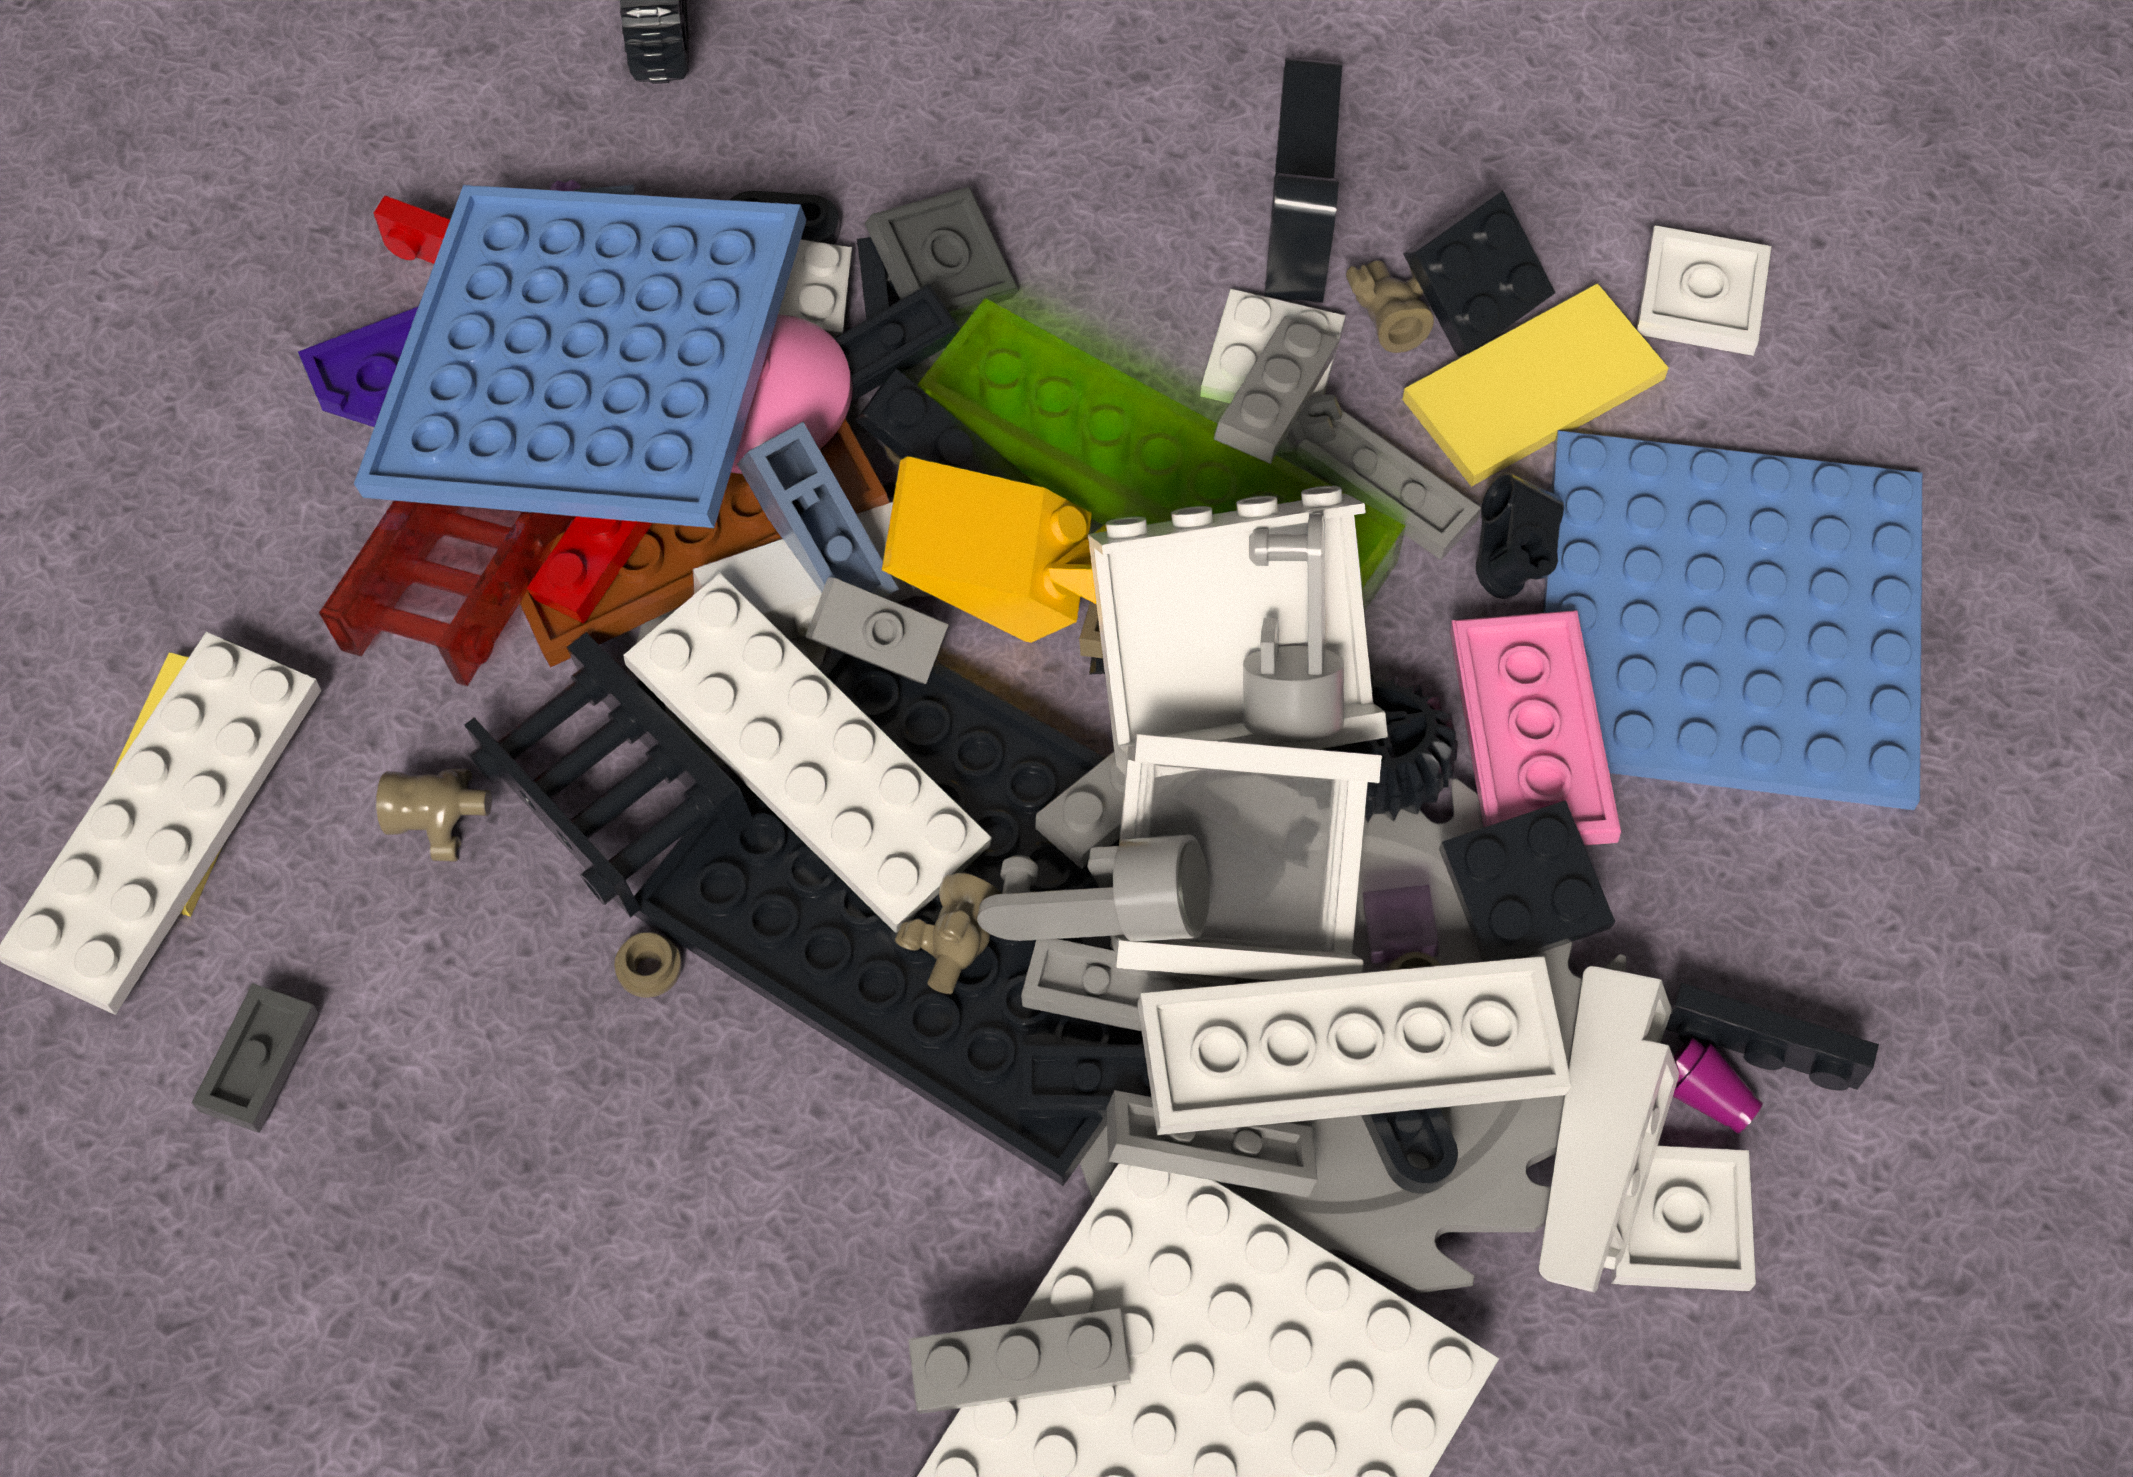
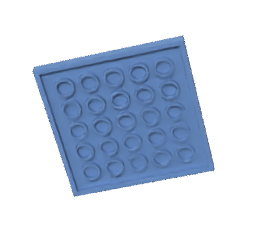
M463 185L354 481L355 487L363 498L714 528L805 227L806 217L801 205Z
M1558 430L1554 445L1551 493L1561 497L1564 502V512L1559 529L1558 563L1556 569L1545 577L1543 613L1574 610L1578 612L1609 773L1915 810L1920 802L1922 473Z

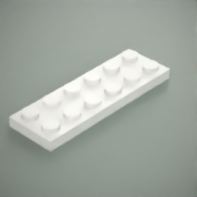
M721 573L715 576L624 654L625 665L895 933L899 931L903 922L910 921L939 894L940 884L946 875L962 873L990 847L992 838Z
M206 632L0 943V961L5 965L116 1015L318 697L321 689L317 680Z
M1544 956L1141 993L1137 1003L1157 1135L1566 1095L1572 1087Z

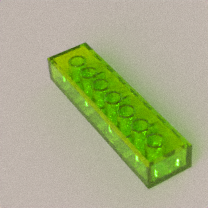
M986 298L918 383V387L1037 483L1039 487H1044L1091 512V518L1103 525H1106L1108 521L1125 517H1145L1147 525L1172 521L1173 511L1188 507H1211L1212 514L1237 511V502L1239 500L1260 496L1276 497L1277 504L1301 501V492L1306 489L1332 486L1275 455L1271 463H1268L1214 440L1218 423ZM1366 503L1365 513L1354 515L1364 612L1398 563L1406 525Z

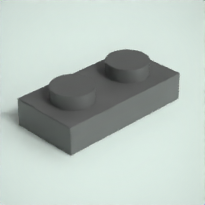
M252 983L192 1101L198 1112L260 1133L319 1014L314 1005Z

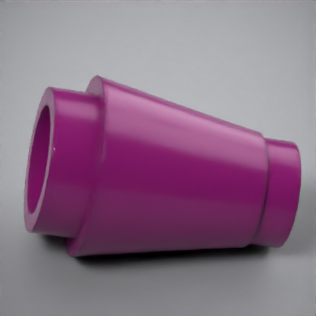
M1691 1037L1673 1055L1680 1074L1673 1097L1722 1125L1729 1126L1737 1134L1744 1130L1760 1111L1763 1102L1753 1095L1752 1090L1710 1042L1703 1046L1694 1037Z

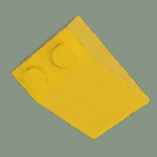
M907 456L900 460L882 571L1025 642L1032 643L1077 622L1081 596L1051 581L1048 568L1088 538L1092 513L1044 487Z

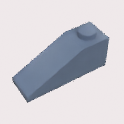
M804 422L751 449L737 463L767 518L821 593L828 577L837 578L883 598L898 590L892 576L882 571L883 560Z

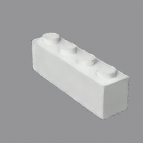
M893 502L856 514L882 560L884 558ZM783 539L693 569L694 594L721 573L787 639L806 636L822 594ZM892 576L898 590L884 598L896 603L916 595L924 597L931 594Z

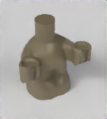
M1373 261L1367 266L1361 265V269L1358 270L1355 266H1351L1346 272V279L1358 303L1368 310L1369 318L1375 324L1376 335L1380 345L1386 351L1392 353L1407 352L1418 347L1431 332L1434 319L1430 308L1423 301L1419 300L1424 293L1412 270L1413 277L1404 282L1392 278L1385 263L1382 261Z
M446 768L437 775L425 774L416 776L396 771H386L379 780L376 795L378 822L381 830L386 835L403 834L409 830H426L430 842L432 860L456 862L459 860L456 853L457 849L461 846V840L458 836L451 835L453 826L462 815L488 816L492 808V795L490 790L468 789V782L473 778L469 769Z
M965 873L946 875L942 879L939 888L942 909L935 925L926 924L920 919L905 921L901 924L895 938L896 943L908 950L922 948L936 958V963L927 984L932 989L941 993H953L961 970L971 965L975 958L989 944L990 934L983 930L977 921L979 906L985 898L1002 893L990 883L973 875Z

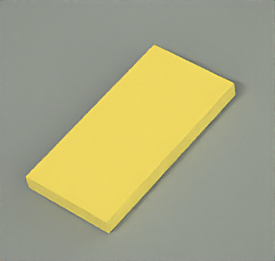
M1597 283L1404 388L1402 400L1472 487L1555 441L1558 430L1571 432L1665 380L1669 368Z

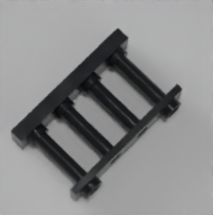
M586 632L566 647L578 670L571 675L573 683L497 741L475 717L464 726L477 747L469 753V756L481 773L492 784L502 778L586 869L580 876L595 897L603 905L614 899L631 918L641 909L626 882L629 877L701 820L710 823L716 818L734 836L752 822L753 818L740 788ZM603 701L611 710L608 713L609 722L532 780L514 760L587 703L595 706ZM640 739L649 749L645 753L648 760L571 820L551 800V798L625 741L633 744ZM677 778L688 789L684 792L686 800L611 859L607 860L588 840L663 780L670 784Z

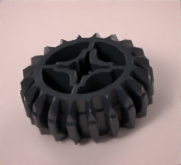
M620 0L622 34L627 54V65L634 79L638 82H650L652 84L670 83L671 80L684 79L688 72L689 63L687 0Z
M1371 673L1373 703L1385 711L1388 737L1316 749L1382 756L1379 783H1367L1364 816L1367 823L1374 814H1384L1390 820L1395 821L1401 809L1412 814H1418L1424 802L1437 803L1442 788L1449 786V781L1454 773V763L1457 760L1458 741L1455 740L1456 731H1454L1452 724V714L1441 709L1438 697H1424L1421 685H1414L1408 688L1400 686L1398 676L1389 682L1377 681ZM1288 777V780L1294 781L1298 785L1300 796L1314 797L1318 810L1330 807L1332 780Z

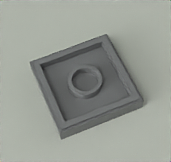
M970 186L874 213L864 223L900 300L930 284L950 315L954 317L1006 301L1019 291Z

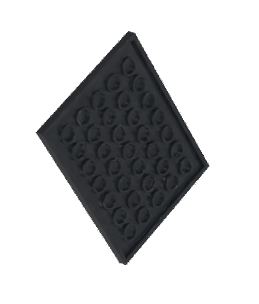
M832 650L818 669L992 838L990 847L962 873L978 877L990 883L1002 893L1004 880L1001 878L1000 873L1003 861L1014 855H1024L1032 859L1039 868L1037 881L1031 885L1030 892L1100 888L1089 871L1088 864L1082 869L1078 867L1036 829V814L1105 759L1103 756L936 660L927 683L923 684L839 650ZM733 773L730 779L740 788L753 821L733 836L716 818L710 823L701 820L681 837L634 895L641 909L634 916L1064 1186L1106 1127L1107 1118L1017 1116L1019 1043L1144 1045L1142 1031L1023 1007L1021 995L1036 940L1013 941L990 934L989 944L985 950L975 958L971 965L961 970L952 994H945L932 989L927 982L936 963V958L922 948L908 950L898 945L895 941L897 933ZM1170 796L1150 813L1148 837L1190 834L1197 839L1206 860L1210 886L1208 917L1204 930L1199 937L1238 940L1285 873V861ZM1120 838L1109 847L1119 846ZM939 894L911 920L920 919L926 924L935 925L942 909ZM1111 936L1059 939L1113 950L1110 947Z

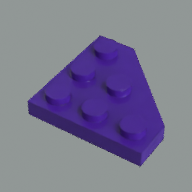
M418 307L298 351L322 411L375 427Z

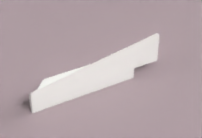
M1596 966L1586 968L1583 973L1569 1066L1572 1087L1566 1093L1539 1265V1272L1547 1281L1595 1293L1598 1289L1603 1268L1615 1269L1623 1259L1680 1075L1669 1045L1660 1043L1672 1011L1661 979Z

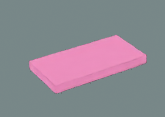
M1577 610L1452 620L1450 636L1483 828L1566 800L1584 845L1618 843L1621 829Z

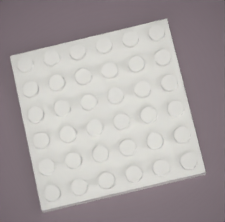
M1118 1163L1016 1323L1120 1308L1123 1318L1131 1384L961 1408L917 1477H1429L1499 1358L1216 1181Z

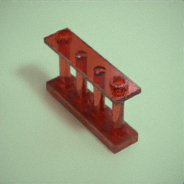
M394 500L319 614L341 651L362 657L376 634L381 631L436 646L456 683L468 686L479 667L490 658L494 643L526 594V588L550 555V549L557 536L565 532L571 520H574L576 516L521 512L514 525L508 527L458 514L456 511L460 506ZM443 536L497 549L482 575L425 560L437 540ZM412 583L467 597L451 623L394 608L407 586Z

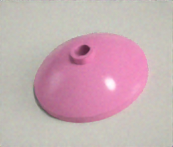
M778 314L731 472L742 474L737 463L748 451L801 422L805 423L819 450L827 444L841 427L852 399V375L845 354L839 344L829 333L816 324L798 317Z

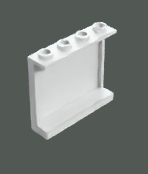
M1323 486L1302 491L1301 501L1277 504V498L1273 496L1252 497L1239 500L1237 502V511L1212 514L1211 507H1188L1173 511L1172 521L1147 525L1145 517H1125L1106 522L1107 531L1088 534L1116 766L1124 775L1126 774L1128 746H1135L1136 734L1315 750L1388 737L1385 711L1375 705L1372 698L1354 515L1365 513V503L1347 494H1342L1341 487ZM1309 514H1324L1325 649L1338 654L1344 661V725L1339 731L1329 736L1308 741H1278L1260 737L1248 731L1244 726L1243 661L1252 653L1261 650V630L1264 618H1278L1279 647L1308 646L1307 561H1269L1268 566H1255L1249 560V536L1256 529H1269V534H1308ZM1155 765L1154 777L1200 769Z

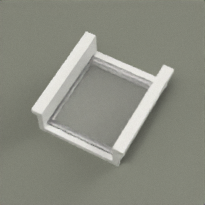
M1136 734L1135 746H1128L1119 845L1124 839L1193 835L1197 839L1206 860L1209 875L1210 903L1204 930L1198 938L1132 942L1125 935L1111 936L1110 947L1116 952L1115 967L1275 981L1362 973L1363 960L1352 954L1367 783H1379L1382 756Z

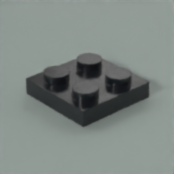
M1503 190L1488 193L1403 253L1454 352L1458 356H1465L1480 348L1555 294Z
M1566 800L1442 841L1440 844V854L1483 962L1526 958L1606 931L1615 924V919Z

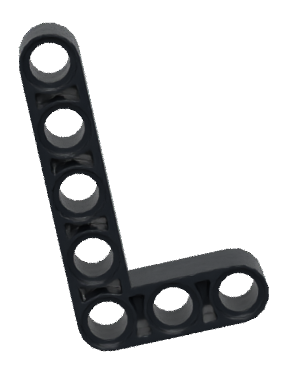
M1285 57L1264 297L1321 303L1324 300L1339 187V178H1334L1342 62Z

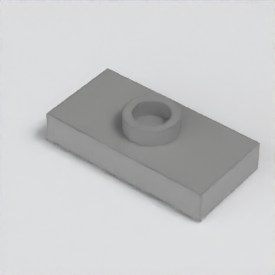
M828 577L805 637L918 683L926 684L949 624L837 578Z

